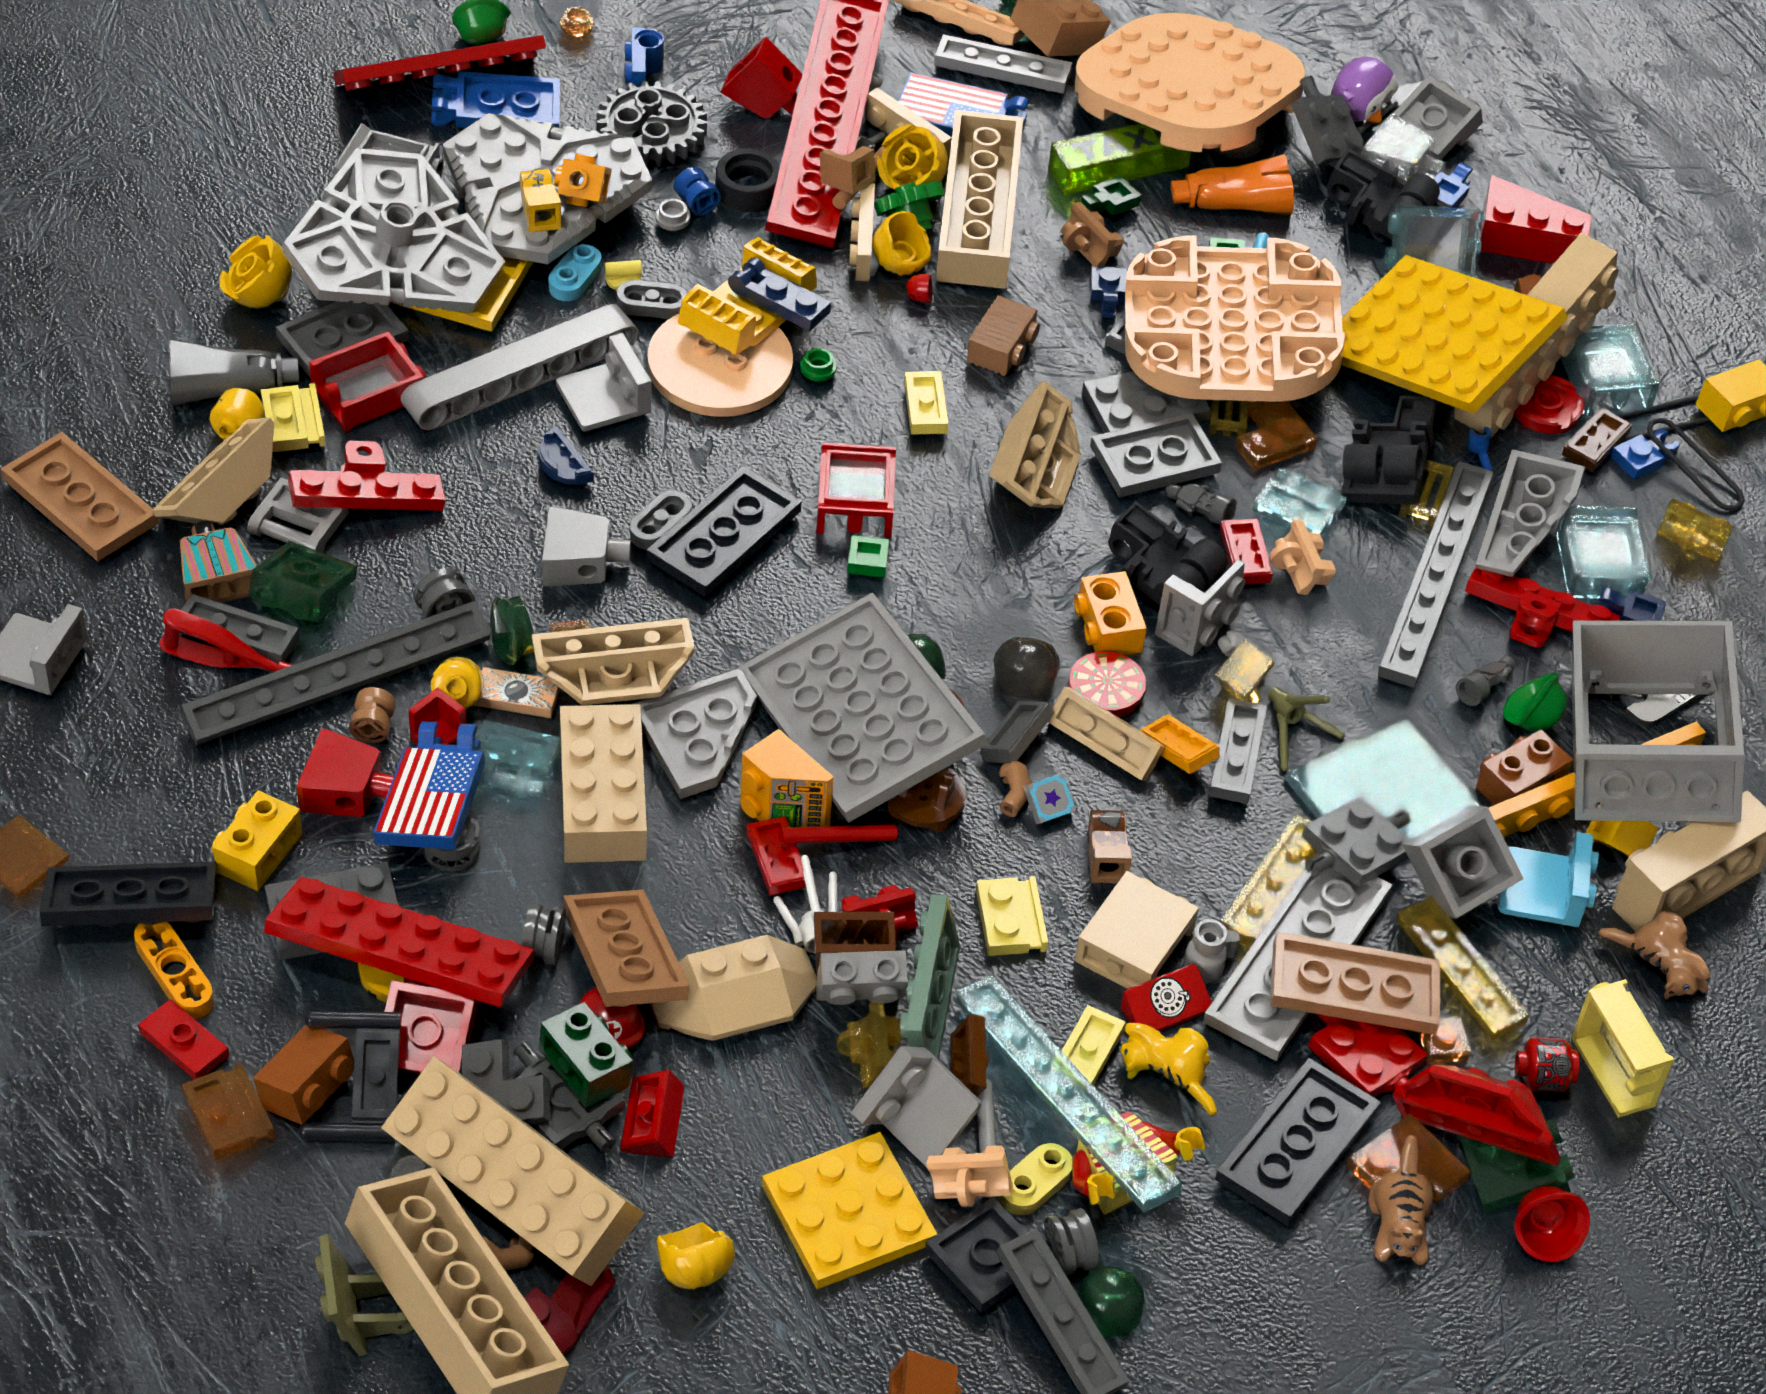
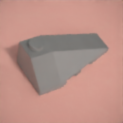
M1512 449L1475 568L1513 577L1576 500L1585 466Z

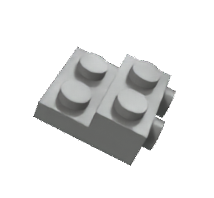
M1428 75L1390 116L1392 118L1386 120V124H1389L1386 125V128L1419 150L1425 144L1431 142L1424 153L1440 162L1456 143L1462 146L1483 123L1482 109L1473 98L1463 97L1455 92L1453 87L1446 81H1438Z
M906 950L821 953L816 979V1001L827 1000L830 1004L845 1005L853 1003L856 999H869L873 1003H891L898 998H904L908 984Z

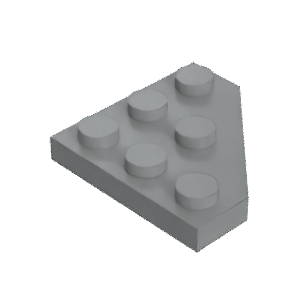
M741 668L666 692L661 697L648 698L632 703L640 704L642 732L680 799L718 786L753 714L757 695Z

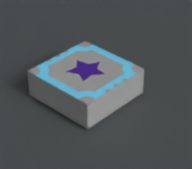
M1063 773L1023 786L1036 824L1076 811Z

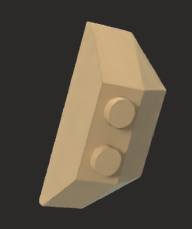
M1043 380L1037 385L1005 430L989 476L1030 507L1059 509L1064 505L1081 456L1077 430L1071 417L1073 413L1071 401Z
M271 417L247 419L231 436L227 437L156 505L152 510L155 517L190 523L209 521L218 525L232 520L237 515L236 510L245 501L258 495L260 492L259 487L270 477L274 422Z
M688 618L532 634L537 670L582 706L661 697L694 654L695 648Z
M764 935L686 955L678 963L690 986L688 1000L649 1004L659 1028L666 1030L672 1028L687 1035L714 1041L793 1020L810 995L815 992L817 976L805 949L770 935Z

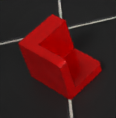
M437 687L409 709L410 740L418 745V732L422 721L438 722L439 727L436 737H442L443 745H457L460 724H466L465 708Z

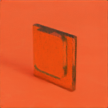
M17 815L0 828V884L18 898L22 897L46 878L48 867H61L70 860L68 853L20 815Z

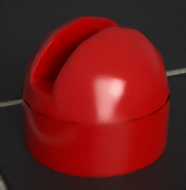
M931 274L912 276L906 284L908 297L919 303H931L933 293Z

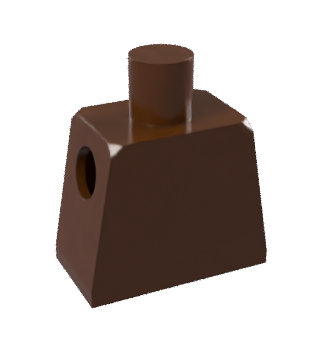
M894 912L813 913L816 971H818L821 953L896 951Z

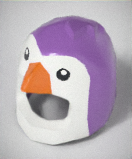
M1363 56L1352 59L1343 66L1333 84L1331 95L1342 94L1350 108V115L1354 122L1366 120L1372 123H1381V106L1383 103L1390 102L1398 89V84L1394 73L1385 63L1376 58Z

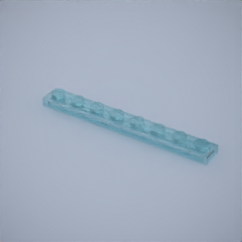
M992 974L956 991L957 1004L968 1016L973 1013L985 1017V1035L1107 1172L1113 1175L1116 1182L1144 1213L1181 1195V1181Z

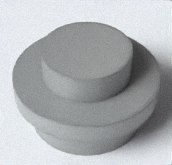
M667 199L656 210L655 220L663 229L677 231L685 228L690 223V211L683 201Z

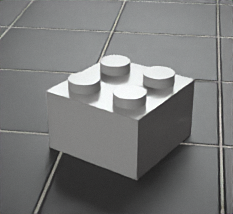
M1469 805L1402 844L1439 916L1458 918L1524 879L1488 807Z

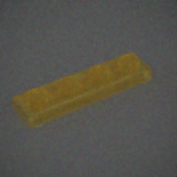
M1298 814L1294 815L1221 918L1220 922L1227 930H1234L1240 935V942L1250 947L1254 944L1305 871L1306 861L1314 858L1317 854L1315 848L1301 837L1305 825L1312 821Z
M1433 896L1399 911L1396 920L1426 958L1440 960V976L1492 1040L1526 1025L1529 1017L1527 1011Z

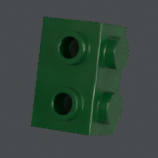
M585 1002L541 1022L539 1051L585 1108L629 1087L633 1066V1058L630 1051L624 1044H619L610 1034L605 1020L599 1014L595 1015Z

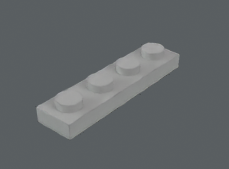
M944 34L934 60L935 66L950 70H958L1062 94L1065 92L1072 71V62Z

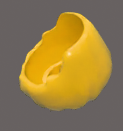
M901 211L886 217L873 235L872 250L874 256L885 270L892 273H897L900 276L917 273L932 258L931 246L926 230L918 224L916 215L911 212Z
M703 1222L680 1231L657 1236L656 1244L661 1271L665 1278L677 1287L696 1289L711 1285L725 1275L734 1262L735 1249L733 1240L723 1231L714 1232Z

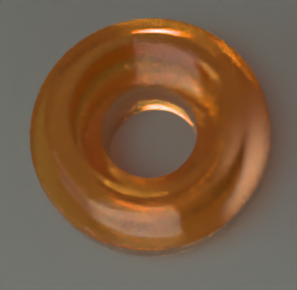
M583 7L568 8L560 19L561 30L572 37L587 35L594 27L593 18L590 16L589 11Z

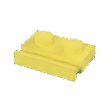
M315 383L309 384L310 388L299 389L298 385L261 389L265 418L271 417L274 422L272 452L309 448L308 444L319 443L320 447L325 446V435Z
M1031 876L1026 881H1018L1017 878L977 880L976 895L988 956L1029 953V949H1040L1041 952H1047L1048 938L1036 877Z

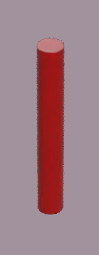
M896 825L780 827L778 831V839L781 844L895 841L898 835Z

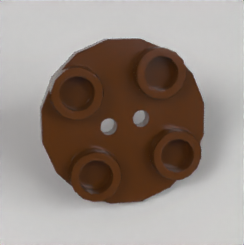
M946 767L888 800V812L893 818L900 819L912 826L929 828L936 832L947 829L949 822L955 820L964 809L966 790L963 780L954 770Z

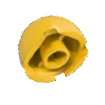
M906 124L896 128L885 138L882 144L885 148L882 152V157L878 156L877 167L879 176L887 186L895 190L899 186L915 182L916 186L935 181L942 182L947 172L948 157L946 147L935 133L922 126Z
M256 235L243 242L228 259L233 263L229 272L226 273L222 270L220 275V287L223 293L245 307L255 309L267 307L282 300L289 291L292 265L282 253V247L267 235H265L266 239Z

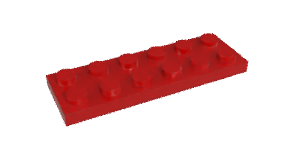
M543 34L335 71L333 75L335 85L345 84L347 91L371 86V79L378 78L379 85L405 80V73H412V78L416 79L437 75V68L445 67V72L450 73L471 69V62L474 61L478 62V67L505 63L504 56L508 55L511 57V62L538 57L537 50L545 49L546 44Z
M300 876L266 917L264 933L500 1008L531 965L534 949L520 945L512 940L500 939L481 933L474 928L452 924L432 915L420 914L401 908L394 903H385L363 896L355 891H347L325 884L320 880Z

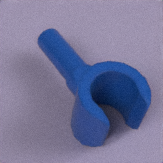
M1471 427L1467 448L1471 452L1477 453L1483 469L1493 471L1488 456L1492 434L1491 429L1484 427L1483 435H1477L1473 427Z

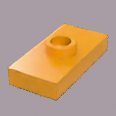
M1169 714L1140 729L1141 732L1166 746L1161 754L1162 757L1189 774L1220 757L1219 745Z

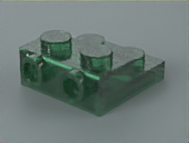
M288 541L252 569L248 597L254 598L261 606L281 608L289 611L296 619L319 622L336 608L338 593L356 579L358 566Z
M1538 1105V1106H1539V1109H1540V1111H1541V1113H1542V1115H1543L1541 1106ZM1554 1118L1545 1120L1555 1144L1562 1143ZM1459 1135L1485 1212L1519 1202L1529 1191L1540 1186H1555L1571 1193L1567 1181L1576 1178L1567 1154L1560 1156L1561 1160L1558 1166Z

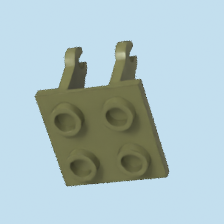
M328 1234L319 1237L321 1255L316 1256L315 1262L321 1281L325 1283L326 1294L320 1297L321 1307L327 1322L333 1321L343 1343L349 1342L358 1356L368 1354L366 1338L390 1333L406 1334L414 1330L403 1312L358 1314L356 1300L384 1294L391 1295L378 1274L356 1275Z

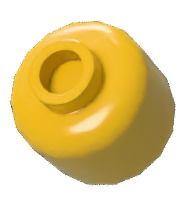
M232 388L226 390L211 410V426L216 434L225 440L247 419L264 418V405L259 397L248 389Z
M451 657L443 661L434 671L430 682L431 692L438 687L467 709L473 706L481 696L484 687L483 674L479 666L472 660L464 657Z

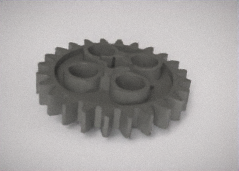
M644 80L641 87L637 88L633 83H629V90L626 91L618 87L616 95L607 94V102H600V110L596 112V131H599L601 134L606 132L632 137L646 166L650 160H655L656 164L661 166L664 159L675 164V156L686 160L688 159V151L696 153L697 145L704 144V136H707V112L703 111L702 102L696 103L695 94L686 96V88L674 91L673 83L663 88L660 81H656L654 86H649Z

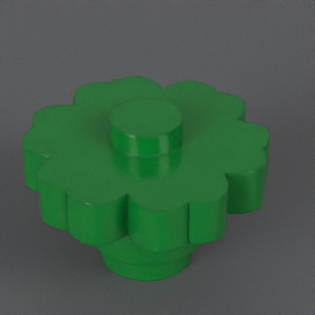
M941 181L917 186L915 182L895 188L896 193L886 195L874 202L877 216H887L901 211L911 212L916 215L918 224L927 232L933 229L931 224L933 215L929 203L941 199L945 193Z

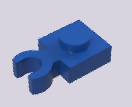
M1665 429L1656 431L1654 433L1655 436L1664 444L1668 432ZM1642 434L1615 446L1611 458L1634 480L1661 468L1664 459H1670L1652 440L1648 441ZM1676 441L1672 444H1664L1676 456L1680 443Z

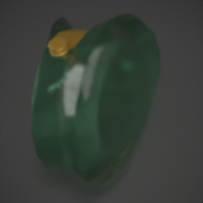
M519 596L511 598L496 597L492 602L490 611L492 644L500 660L508 665H514L524 654L534 652L532 644L533 627L528 611Z

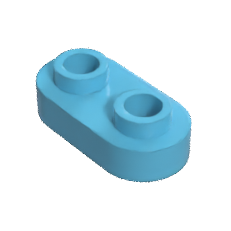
M586 244L577 245L569 249L549 274L550 294L561 301H573L581 297L601 271V253L599 250Z

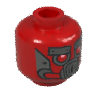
M1531 1037L1526 1042L1524 1051L1516 1052L1515 1075L1522 1076L1524 1085L1531 1089L1532 1092L1564 1093L1570 1084L1577 1083L1579 1054L1577 1050H1572L1570 1043L1565 1039Z

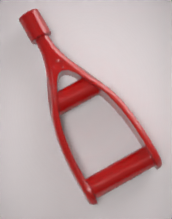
M175 608L167 610L163 615L165 630L164 636L160 640V648L167 654L216 668H259L276 672L293 666L283 661L277 663L264 657L231 631L199 616ZM180 631L197 637L199 639H202L219 648L204 645L180 637Z

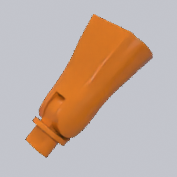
M1285 154L1235 167L1207 168L1186 175L1185 180L1171 181V193L1174 204L1188 203L1190 208L1195 207L1196 202L1197 206L1203 209H1244L1282 215H1291L1294 210V187L1291 175L1288 174L1289 168Z

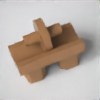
M1081 202L1073 203L1071 216L1061 229V232L1064 234L1063 244L1071 251L1079 250L1094 267H1105L1109 257L1118 256L1124 244V239L1117 232L1110 233L1104 227V218L1098 212H1090Z

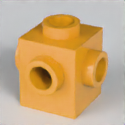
M575 154L574 160L564 158L563 165H558L554 186L558 187L557 193L559 195L567 197V204L587 207L588 201L605 204L612 169L596 165L595 157ZM583 176V183L579 185V180Z

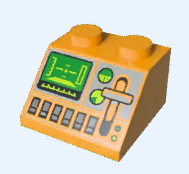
M778 729L742 753L740 804L749 817L756 818L758 821L786 816L790 827L830 826L834 777Z

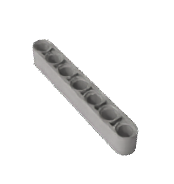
M606 305L417 381L404 390L401 395V403L420 428L423 430L435 429L605 359V354L609 352V336L623 333L632 347L638 339L639 330L618 305Z

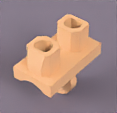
M1293 519L1290 532L1284 538L1276 540V547L1270 553V561L1275 568L1287 570L1298 594L1308 595L1315 584L1328 585L1335 575L1336 569L1331 560H1322L1319 557L1324 544L1320 533L1308 532L1303 520Z
M1002 1145L987 1146L982 1153L966 1154V1151H963L960 1147L945 1148L942 1155L928 1157L926 1165L932 1176L935 1199L958 1198L961 1207H971L974 1204L975 1197L1011 1196L1013 1184L1005 1149Z

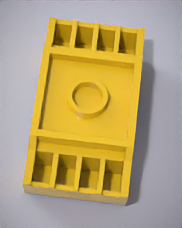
M760 237L751 240L743 246L742 267L749 259L755 257L763 262L766 269L811 292L817 287L816 267L810 266L801 261V259L788 254V252L778 249L775 245L763 241ZM727 280L715 291H711L700 284L695 285L682 299L678 324L691 329L692 332L702 335L706 340H711L718 344L719 347H724L731 351L732 354L737 355L750 345L753 347L758 345L787 319L736 294L730 289Z

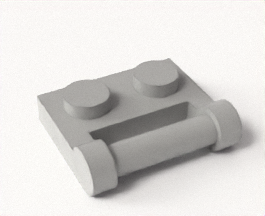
M281 477L250 517L247 531L259 537L264 534L301 548L306 555L317 559L322 555L326 542L347 516L349 510L348 508L293 507L288 480ZM274 516L313 532L309 536L272 522L270 519Z

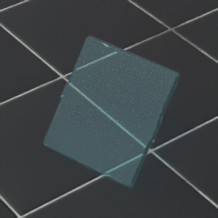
M1408 719L1363 739L1354 740L1338 747L1336 751L1295 768L1283 776L1317 819L1358 796H1361L1384 817L1404 809L1405 813H1409L1411 821L1399 830L1409 839L1469 805L1483 806Z

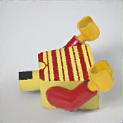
M1098 1107L1089 1108L1077 1120L1085 1133L1079 1137L1077 1151L1072 1158L1073 1187L1078 1192L1088 1196L1092 1205L1098 1204L1105 1215L1172 1181L1178 1158L1177 1155H1181L1184 1161H1189L1194 1157L1192 1149L1204 1150L1206 1148L1201 1130L1197 1127H1187L1178 1133L1169 1132L1146 1121H1141L1130 1112H1125L1108 1121Z

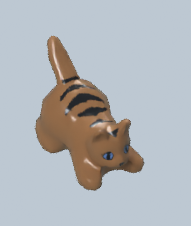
M1667 911L1659 912L1654 920L1642 925L1634 934H1629L1617 928H1601L1598 934L1602 938L1635 949L1646 962L1657 967L1666 975L1665 999L1685 994L1694 995L1697 991L1701 993L1708 992L1706 979L1711 976L1709 969L1699 954L1686 948L1687 929L1679 915Z
M1409 1135L1401 1151L1399 1169L1385 1173L1381 1179L1375 1181L1370 1189L1368 1202L1372 1213L1381 1215L1380 1228L1374 1245L1375 1258L1380 1262H1385L1391 1255L1396 1253L1399 1257H1411L1417 1265H1424L1428 1262L1429 1257L1425 1234V1218H1428L1433 1207V1193L1429 1180L1418 1173L1417 1139L1414 1135Z

